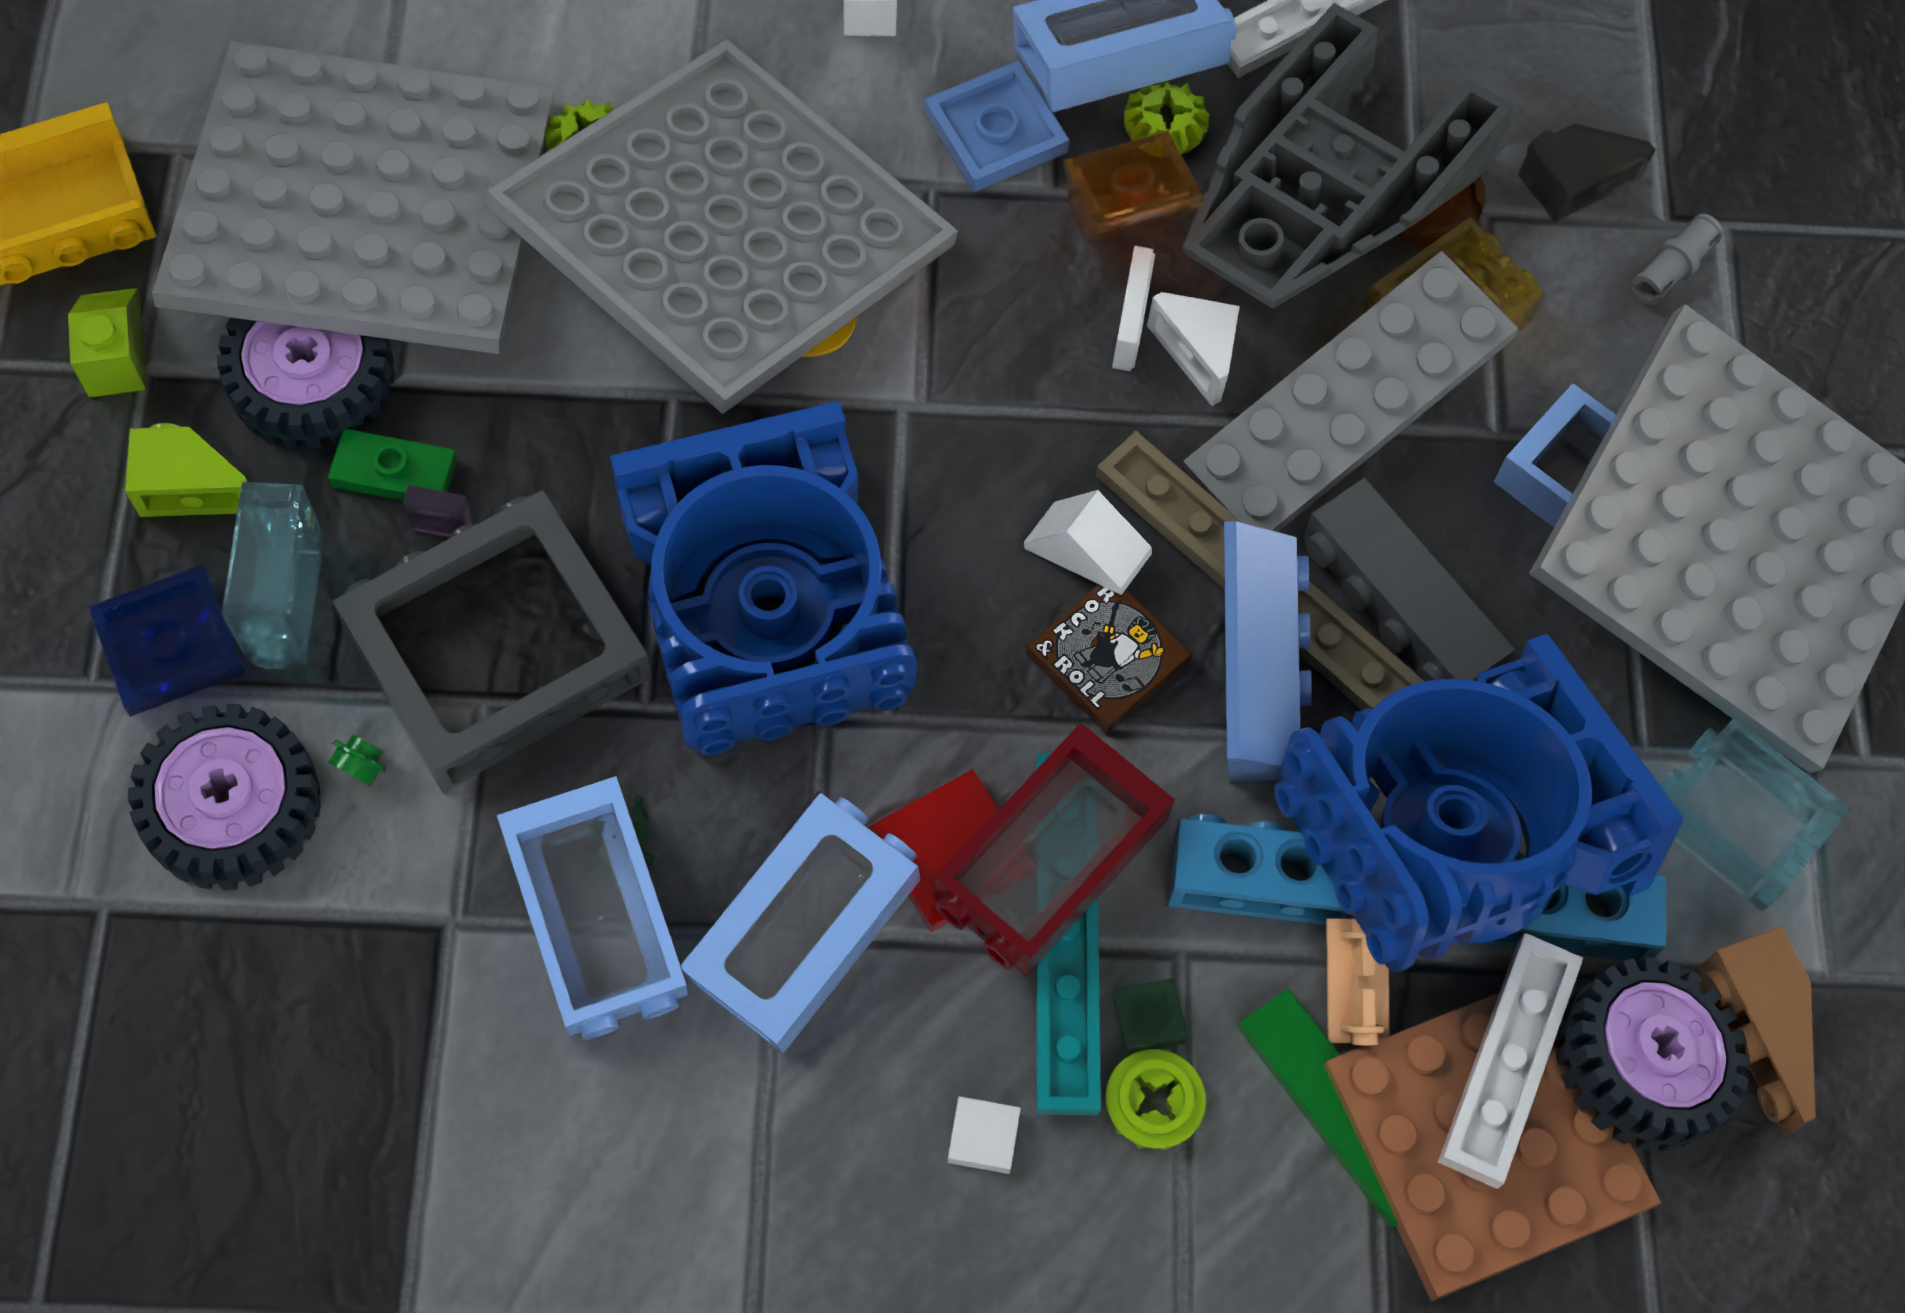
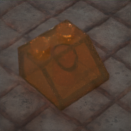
M1168 131L1064 160L1070 212L1086 244L1189 215L1204 204L1203 193Z

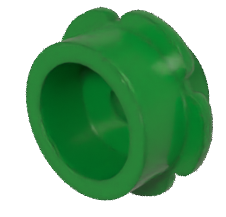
M353 734L346 744L339 740L333 741L332 744L337 748L330 758L329 764L369 786H372L380 771L385 773L386 767L378 763L384 753L382 750Z

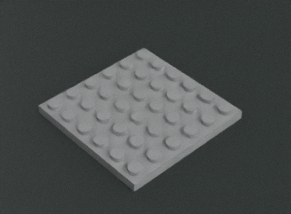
M728 39L486 190V206L722 414L953 247L958 234L957 229Z
M230 41L153 287L152 295L155 307L500 354L524 239L486 206V190L543 155L546 143L545 134L548 132L549 120L554 107V87Z
M1684 304L1672 313L1529 574L1811 774L1824 769L1905 601V463Z

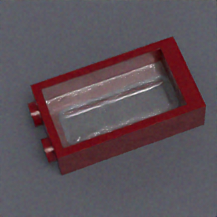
M1080 723L935 878L933 898L938 901L935 904L936 909L957 929L963 930L967 926L985 942L982 944L983 949L999 966L1006 970H1011L1014 966L1027 977L1168 821L1175 799L1090 729Z

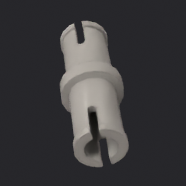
M1699 214L1676 238L1666 240L1657 249L1656 258L1632 280L1631 284L1635 285L1632 290L1636 297L1648 305H1656L1679 280L1689 279L1699 268V260L1722 240L1723 234H1719L1723 231L1720 223L1710 215Z

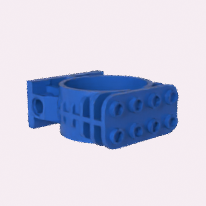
M840 401L610 456L619 511L624 529L627 531L633 556L651 565L650 582L648 585L650 611L657 642L663 658L667 681L670 684L675 710L680 720L682 735L687 748L699 750L700 754L704 756L718 755L730 750L737 742L756 737L763 741L775 740L788 735L793 728L814 722L820 726L833 725L847 719L852 712L872 707L876 711H886L897 708L907 701V695L913 691L916 685L917 659L913 648L908 645L907 627L903 616L898 613L896 592L893 585L888 582L887 571L883 560H881L874 530L866 515L856 504L858 502V472L846 437V420ZM814 558H816L818 561L825 565H820ZM719 563L708 578L703 595L693 597L696 596L703 579L709 571ZM764 599H775L782 603L779 608L773 611H764L755 606ZM851 620L849 624H843L840 633L825 644L833 628V623ZM815 655V663L810 666L774 675L773 670L789 668L799 663L803 664Z
M1548 634L1527 640L1519 660L1480 672L1476 681L1437 679L1413 684L1389 695L1373 709L1367 708L1356 712L1352 724L1346 718L1340 716L1326 720L1321 728L1320 735L1310 727L1294 731L1285 749L1279 782L1276 783L1274 788L1275 799L1280 811L1285 817L1292 818L1304 837L1309 857L1316 865H1322L1334 884L1335 894L1341 908L1347 914H1352L1363 930L1370 954L1377 963L1385 964L1393 972H1401L1411 968L1418 954L1426 960H1433L1443 956L1450 943L1467 946L1469 944L1494 941L1518 932L1542 913L1554 892L1558 891L1563 884L1594 895L1622 886L1628 896L1648 890L1684 821V817ZM1371 777L1373 778L1379 789L1369 780ZM1380 792H1382L1387 800L1378 826L1371 812L1379 798ZM1523 831L1526 843V858L1515 861L1520 849Z

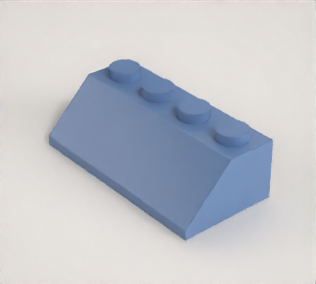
M1224 521L1229 783L1279 782V774L1289 738L1294 731L1300 730V706H1311L1312 704L1311 670L1299 671V649L1310 648V613H1298V591H1309V556H1297V537L1237 521Z

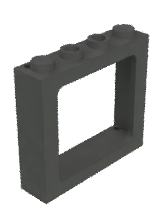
M543 490L530 497L522 496L511 500L502 507L499 513L478 524L470 523L461 526L449 536L448 540L427 551H416L406 555L397 563L395 568L374 579L367 578L353 583L344 591L342 596L332 600L345 630L442 793L652 678L647 652ZM535 535L604 643L605 650L600 656L458 733L447 732L378 618Z

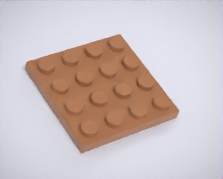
M1499 993L1378 1040V1045H1365L1327 1060L1324 1063L1328 1076L1398 1222L1397 1230L1431 1302L1653 1209L1661 1203L1631 1142L1623 1144L1612 1138L1615 1125L1601 1131L1591 1123V1120L1597 1113L1596 1109L1592 1106L1581 1112L1573 1101L1582 1094L1579 1086L1566 1089L1561 1076L1570 1070L1571 1066L1558 1065L1556 1051L1565 1043L1554 1040L1504 1184L1496 1189L1438 1163Z

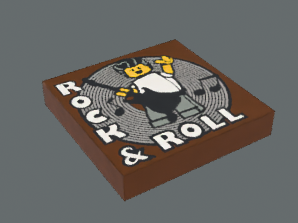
M1097 585L1026 646L1025 652L1106 734L1190 661L1192 655L1127 590L1120 595L1101 585Z

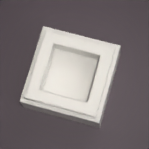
M959 1096L947 1163L1009 1174L1021 1107Z

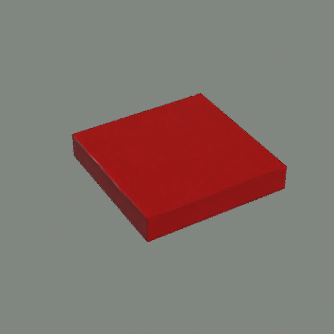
M973 769L869 826V829L881 839H884L890 833L903 841L916 853L917 857L913 863L918 866L921 880L908 896L930 932L949 923L935 906L938 902L933 898L935 878L999 810ZM1023 846L980 891L978 899L981 902L988 901L1035 874L1036 867Z

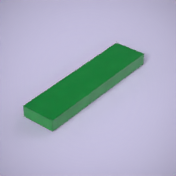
M1287 988L1240 1021L1237 1028L1388 1227L1393 1230L1398 1225V1222L1324 1067V1063L1327 1060L1338 1057L1340 1054L1289 988Z

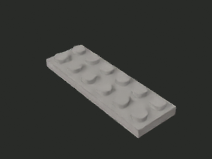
M1441 250L1183 461L1184 469L1207 493L1242 523L1279 532L1515 339L1518 327Z

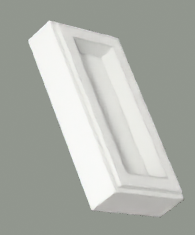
M1134 246L1112 368L1131 371V368L1135 367L1155 253H1153L1151 248Z

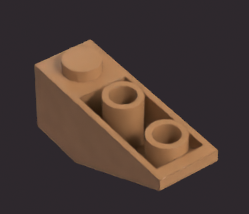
M1780 926L1716 950L1698 969L1703 978L1701 981L1703 992L1713 986L1722 996L1715 1006L1720 1011L1731 1007L1737 1019L1728 1027L1730 1031L1743 1030L1747 1042L1736 1052L1749 1055V1070L1758 1086L1757 1095L1760 1106L1767 1118L1777 1123L1782 1135L1786 1136L1815 1119L1816 1114L1811 980L1785 930Z

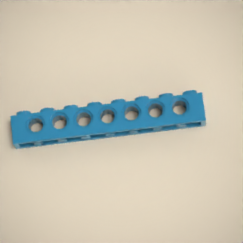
M1210 814L1193 815L1190 819L1180 818L1172 845L1168 893L1169 907L1326 925V918H1354L1352 914H1347L1341 908L1335 894L1334 884L1322 865H1316L1309 857L1301 832L1286 831L1283 825L1269 821L1254 822L1249 826L1226 824L1223 818ZM1518 852L1515 861L1525 859L1526 856ZM1224 855L1239 856L1246 862L1249 871L1240 874L1230 872L1223 866L1220 857ZM1284 862L1300 864L1307 871L1309 879L1297 881L1289 878L1283 872L1281 864ZM1656 875L1648 890L1632 896H1628L1622 886L1594 895L1563 884L1558 891L1554 892L1548 903V910H1543L1529 925L1507 937L1478 944L1516 948L1518 940L1524 933H1527L1578 956L1620 961L1634 958L1636 962L1644 957L1655 958L1666 947V876ZM1591 897L1602 902L1608 911V917H1600L1592 913L1587 907L1585 898Z

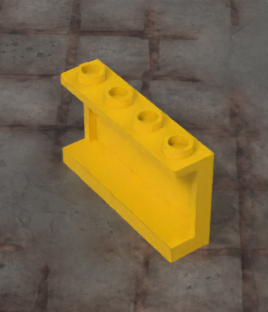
M108 102L0 134V286L21 283L31 276L62 266H75L82 263L85 259L117 249H129L142 241L157 237L122 134Z

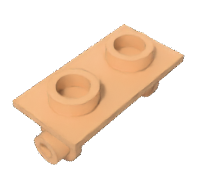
M1326 918L1327 1039L1330 1043L1378 1045V1040L1389 1036V968L1385 964L1381 965L1374 960L1366 943V935L1355 918Z

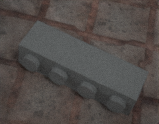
M1363 478L1311 513L1302 537L1308 554L1317 565L1323 568L1327 567L1341 583L1342 591L1349 603L1354 608L1364 610L1378 626L1380 637L1385 645L1394 653H1401L1416 670V674L1424 681L1437 679L1476 681L1480 672L1508 663L1515 648L1366 478Z

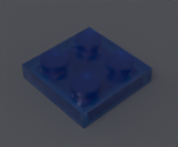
M204 565L89 606L120 698L130 717L246 673Z

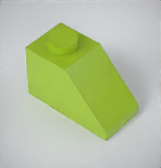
M133 288L81 295L68 313L70 364L88 397L146 390L141 294L139 289Z
M158 423L150 428L130 429L125 492L139 517L257 513V501L246 477L190 427H180L171 423Z

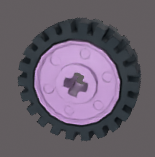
M232 317L226 324L229 336L221 335L218 347L221 355H217V366L228 400L239 419L243 420L249 430L255 435L260 431L264 440L274 445L281 438L286 448L299 450L301 440H305L310 450L323 448L322 438L330 436L333 445H337L344 430L349 428L362 432L366 429L364 417L375 421L381 413L379 401L387 403L391 395L389 383H394L395 371L388 339L254 320H241Z
M227 704L226 712H220L215 705L201 707L202 717L195 719L190 711L177 717L181 724L180 727L173 731L166 724L156 733L160 740L158 745L154 746L147 742L140 752L144 764H134L130 777L135 787L128 788V802L133 811H130V816L140 839L150 854L176 878L186 883L191 880L198 887L212 890L213 884H218L223 890H236L237 882L245 881L250 887L262 883L261 874L270 871L273 876L283 871L285 867L282 861L289 856L295 861L302 853L303 848L300 842L303 838L311 839L316 829L313 817H319L321 804L318 794H321L319 780L314 765L302 743L294 732H290L285 723L275 716L271 720L265 711L254 707L248 713L240 704ZM229 790V800L222 803L221 793Z
M1647 957L1638 962L1633 958L1622 961L1616 966H1611L1590 980L1571 998L1572 1001L1566 1006L1562 1018L1564 1022L1559 1026L1555 1039L1565 1044L1556 1051L1558 1065L1571 1066V1069L1561 1077L1566 1089L1578 1086L1581 1089L1582 1094L1573 1100L1580 1111L1583 1112L1592 1106L1596 1109L1597 1113L1591 1120V1123L1601 1131L1615 1125L1612 1138L1623 1144L1635 1139L1637 1149L1649 1151L1658 1146L1659 1151H1666L1678 1146L1683 1147L1707 1135L1737 1110L1742 1102L1739 1096L1747 1091L1749 1079L1742 1076V1074L1750 1068V1058L1747 1054L1736 1052L1747 1044L1743 1030L1730 1031L1728 1026L1737 1017L1731 1007L1722 1011L1717 1009L1715 1004L1722 996L1713 986L1701 992L1698 988L1703 978L1693 971L1679 978V964L1667 961L1658 966L1657 958Z

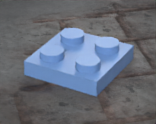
M1019 60L924 99L925 115L973 193L1068 153L1069 138Z

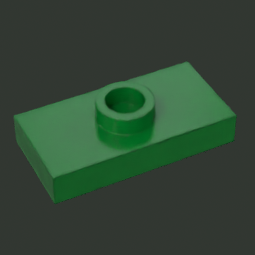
M346 429L342 432L327 478L330 486L333 488L442 509L458 458L454 449Z

